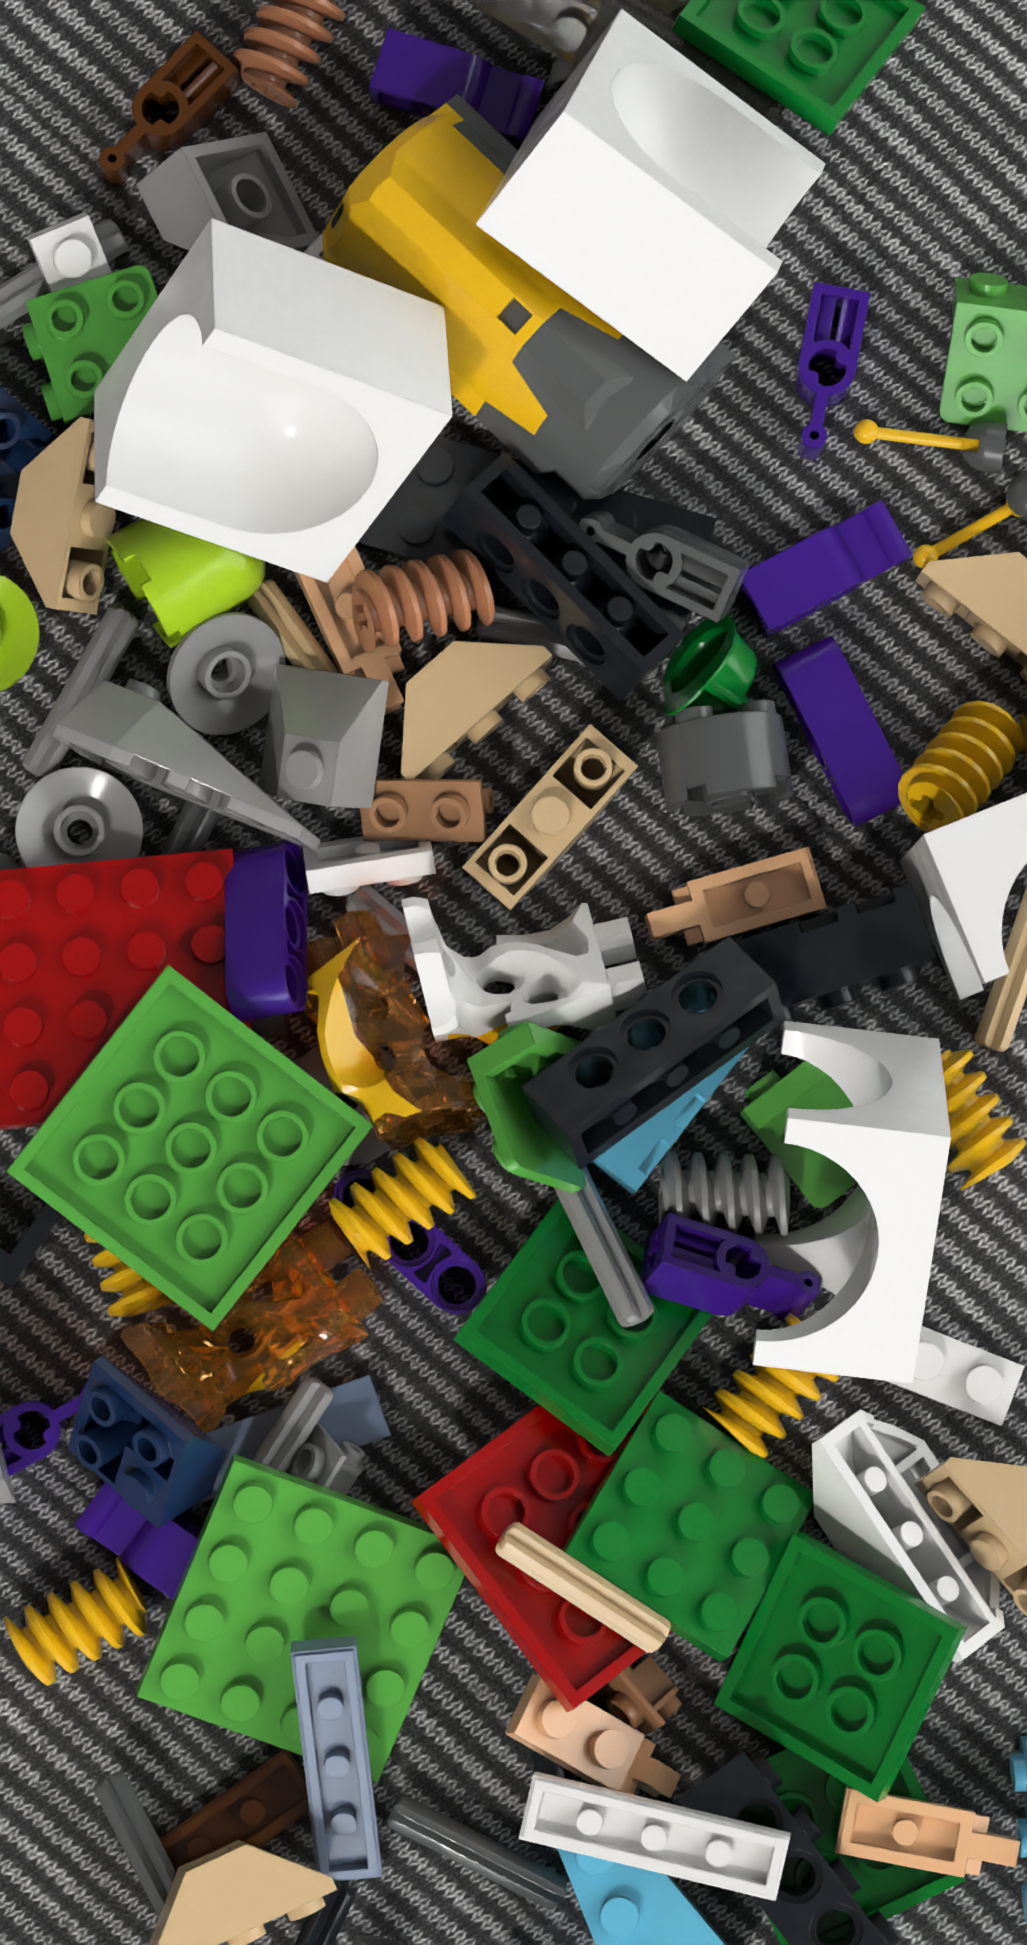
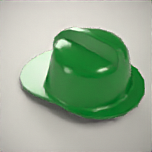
M726 615L718 623L710 619L704 620L677 647L663 676L664 712L667 716L675 715L684 708L695 706H711L714 715L725 714L731 708L737 709L738 705L748 702L747 691L755 678L757 658L755 653L736 632L735 622L729 615Z

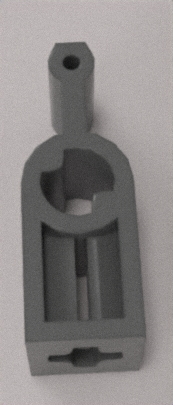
M593 511L583 517L579 524V527L595 543L599 542L626 555L627 572L638 585L717 623L729 614L752 563L681 528L668 524L655 526L644 534H640L616 523L612 514L607 511ZM658 544L668 548L673 563H669L661 570L652 566L647 555V550L650 551Z

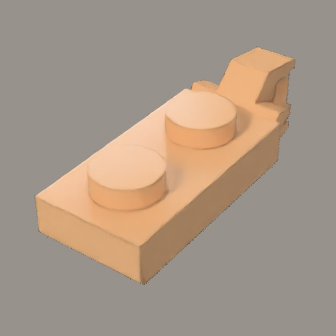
M354 546L327 583L297 572L294 573L340 674L389 681L385 715L401 709V703H404L402 694L393 675L405 669L400 657L402 649L400 644L393 648L387 646L381 632L375 633V649L373 652L365 651L359 644L352 617V586L355 576L360 571L366 569Z
M804 847L688 881L685 887L671 891L675 903L674 906L647 913L644 919L651 941L683 932L687 946L701 942L703 945L723 940L728 936L733 937L822 911L827 906L809 847Z
M539 1674L531 1675L505 1731L506 1735L595 1786L634 1795L636 1788L655 1798L658 1795L671 1798L681 1777V1774L667 1765L651 1758L656 1744L644 1738L645 1734L636 1729L634 1730L633 1727L592 1703L584 1701L574 1710L566 1712Z
M846 1786L834 1851L838 1854L964 1878L965 1874L980 1876L982 1861L1016 1867L1021 1841H1018L1017 1837L988 1832L990 1817L976 1814L974 1810L888 1794L886 1799L875 1802L854 1788Z

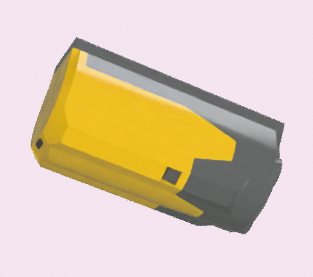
M456 94L431 115L420 119L398 135L367 165L349 186L332 218L323 230V259L331 264L444 306L451 394L535 474L555 472L582 499H602L618 491L665 442L687 423L736 356L719 342L686 382L476 225L478 219L518 150L461 96Z

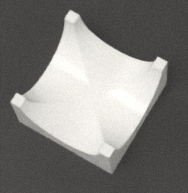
M1027 793L923 834L900 860L908 883H912L922 917L957 1001L982 992L984 990L983 984L1010 973L1002 945V918L1010 889L1023 867L1027 865Z
M784 1021L781 1054L797 1057L821 1069L838 1084L854 1106L842 1109L817 1110L787 1108L784 1143L805 1147L825 1155L844 1168L857 1181L858 1186L836 1211L811 1226L788 1232V1236L781 1234H754L753 1241L757 1242L765 1250L770 1265L796 1273L810 1271L821 1279V1287L836 1296L820 1311L798 1324L773 1330L756 1329L753 1365L913 1384L951 1141L939 1039Z

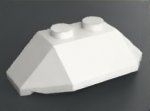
M860 1409L812 1443L814 1517L837 1552L968 1627L952 1661L958 1663L1005 1628L1003 1611L999 1610L1000 1582L990 1570L984 1568L975 1560L967 1543L947 1521L939 1518L931 1510L927 1503V1498L914 1485L924 1474L939 1465L926 1442L894 1425L875 1420L874 1415Z

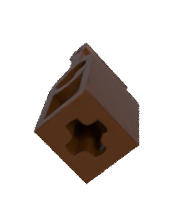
M197 30L135 95L132 104L135 126L115 146L105 147L101 151L98 165L102 177L113 188L124 184L128 180L129 169L150 148L155 151L168 152L176 150L185 144L241 86L238 68ZM156 108L162 113L168 112L171 108L178 111V116L169 125L161 119L153 125L146 121L150 112Z

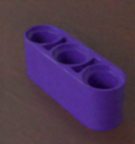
M829 635L774 662L773 668L778 682L851 825L857 827L902 805L898 795V784L903 772L834 638Z
M287 840L234 851V866L225 878V992L229 1008L233 1016L242 1023L302 1011L306 1007L308 997L307 876L302 853L297 844Z
M360 1168L343 1175L334 1188L333 1198L335 1197L345 1204V1192L351 1184L360 1180H367L373 1183L372 1170ZM414 1220L409 1221V1223L422 1227L427 1233L429 1240L425 1253L418 1259L411 1261L403 1260L396 1256L391 1246L392 1235L388 1236L392 1257L387 1261L437 1307L447 1313L462 1314L478 1306L484 1296L486 1286L483 1272L467 1254L436 1226L427 1230ZM452 1267L467 1269L474 1276L476 1282L475 1293L471 1299L458 1305L445 1301L439 1294L438 1289L440 1276L444 1271Z

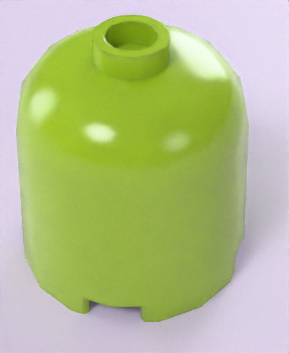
M143 518L106 538L107 543L112 548L110 553L137 602L146 597L158 619L152 625L171 649L177 646L186 633L199 623L215 615L228 613L248 600L259 590L265 578L266 561Z

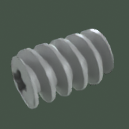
M667 1151L659 1175L658 1226L667 1213L691 1219L693 1214H698L701 1223L713 1227L718 1215H724L729 1232L737 1234L743 1217L749 1216L755 1234L763 1235L769 1217H775L781 1235L788 1236L790 1175L785 1173L779 1155H770L763 1172H759L754 1155L744 1154L739 1168L735 1172L728 1153H718L712 1170L708 1171L702 1152H693L686 1170H682L676 1151Z

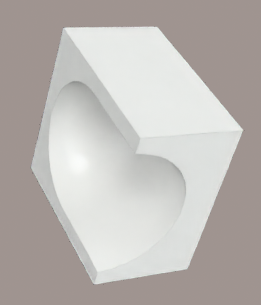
M621 9L537 117L476 225L687 382L778 273L783 261L766 248L802 197L821 175L826 163Z
M211 218L94 391L95 502L327 583L452 418L444 306Z

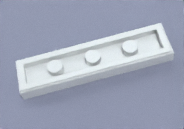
M535 1771L532 1776L519 1839L776 1901L791 1833Z

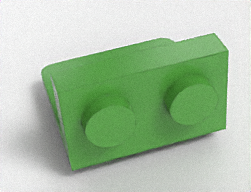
M135 265L25 301L32 322L21 325L32 361L44 358L51 382L41 384L40 386L52 421L63 418L67 428H69L80 417L92 419L91 415L94 414V391L158 298L151 273L145 266Z
M974 273L970 279L955 277L951 300L953 324L939 404L940 416L949 423L974 425L978 422L991 421L1007 423V430L1027 432V286L1008 284L1006 278L992 273Z
M528 1021L514 1024L504 1029L498 1035L497 1041L467 1059L475 1082L472 1088L474 1098L479 1107L486 1113L495 1138L492 1142L494 1155L500 1165L514 1175L574 1194L586 1186L583 1171L567 1157L535 1122L522 1086L530 1081L543 1066L556 1062L582 1042Z
M799 1059L801 1064L781 1079L773 1069L747 1089L744 1094L751 1103L741 1110L739 1114L770 1154L779 1155L785 1173H789L790 1179L806 1200L815 1208H824L854 1186L857 1181L844 1168L825 1155L805 1147L784 1143L787 1108L817 1110L842 1109L854 1106L844 1091L830 1076L813 1064Z

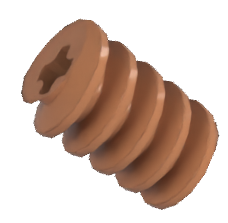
M270 0L273 5L260 6L256 12V19L261 27L247 28L244 33L243 40L249 49H237L231 56V62L238 68L241 79L268 99L285 107L295 109L297 101L285 88L288 83L307 87L309 84V79L297 66L300 61L319 65L322 61V58L310 46L312 40L332 43L334 36L322 24L323 20L327 18L344 22L346 14L334 2L335 0Z
M467 549L454 551L450 559L442 554L432 555L426 564L417 559L408 560L403 565L402 570L397 565H385L379 570L378 575L372 570H362L355 576L353 582V623L359 644L367 652H373L375 649L376 632H381L387 646L393 648L399 644V627H405L411 641L420 642L423 638V622L425 621L429 622L436 636L442 637L447 633L448 616L453 617L457 628L462 632L469 631L471 627V611H476L478 618L484 626H490L494 620L495 607L490 583L477 557Z

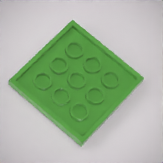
M167 964L10 1164L6 1172L210 1330L214 1331L374 1125Z
M232 1454L136 1687L137 1697L303 1756L290 1653L291 1642L356 1635L372 1780L378 1783L465 1574L428 1525Z

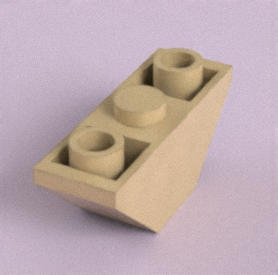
M84 417L77 419L21 470L10 535L45 607L97 615L100 594L104 586V572L109 550L106 538L112 534L116 520V509L95 502L94 419Z
M1020 552L929 561L916 579V582L924 588L920 594L923 600L943 616L950 618L955 612L974 627L970 636L992 655L1000 657L1005 652L1024 668L1020 675L1027 682V558Z
M453 641L406 683L401 779H440L456 763L450 756L453 751L468 738L475 745L479 744L503 722V718L497 713L515 696L522 703L526 702L551 679L545 670L552 663V654L544 646L465 641Z
M589 724L464 864L462 869L511 911L592 825L635 772L638 765Z
M950 1457L924 1474L914 1485L927 1498V1503L931 1510L939 1518L947 1521L970 1547L975 1560L998 1578L1013 1595L1014 1602L1019 1610L1027 1616V1466Z
M236 1840L178 1867L149 1945H219L226 1941L228 1945H246L266 1934L263 1926L264 1923L287 1913L289 1920L295 1921L319 1911L326 1906L322 1896L337 1890L332 1877L323 1872Z

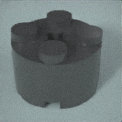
M756 700L746 702L736 707V713L719 715L713 714L711 706L684 708L675 714V722L661 726V731L656 734L667 813L674 814L681 806L683 807L684 816L734 813L753 809L752 801L755 800L757 795L769 792L771 804L783 801L793 795L783 718L776 713L774 701Z

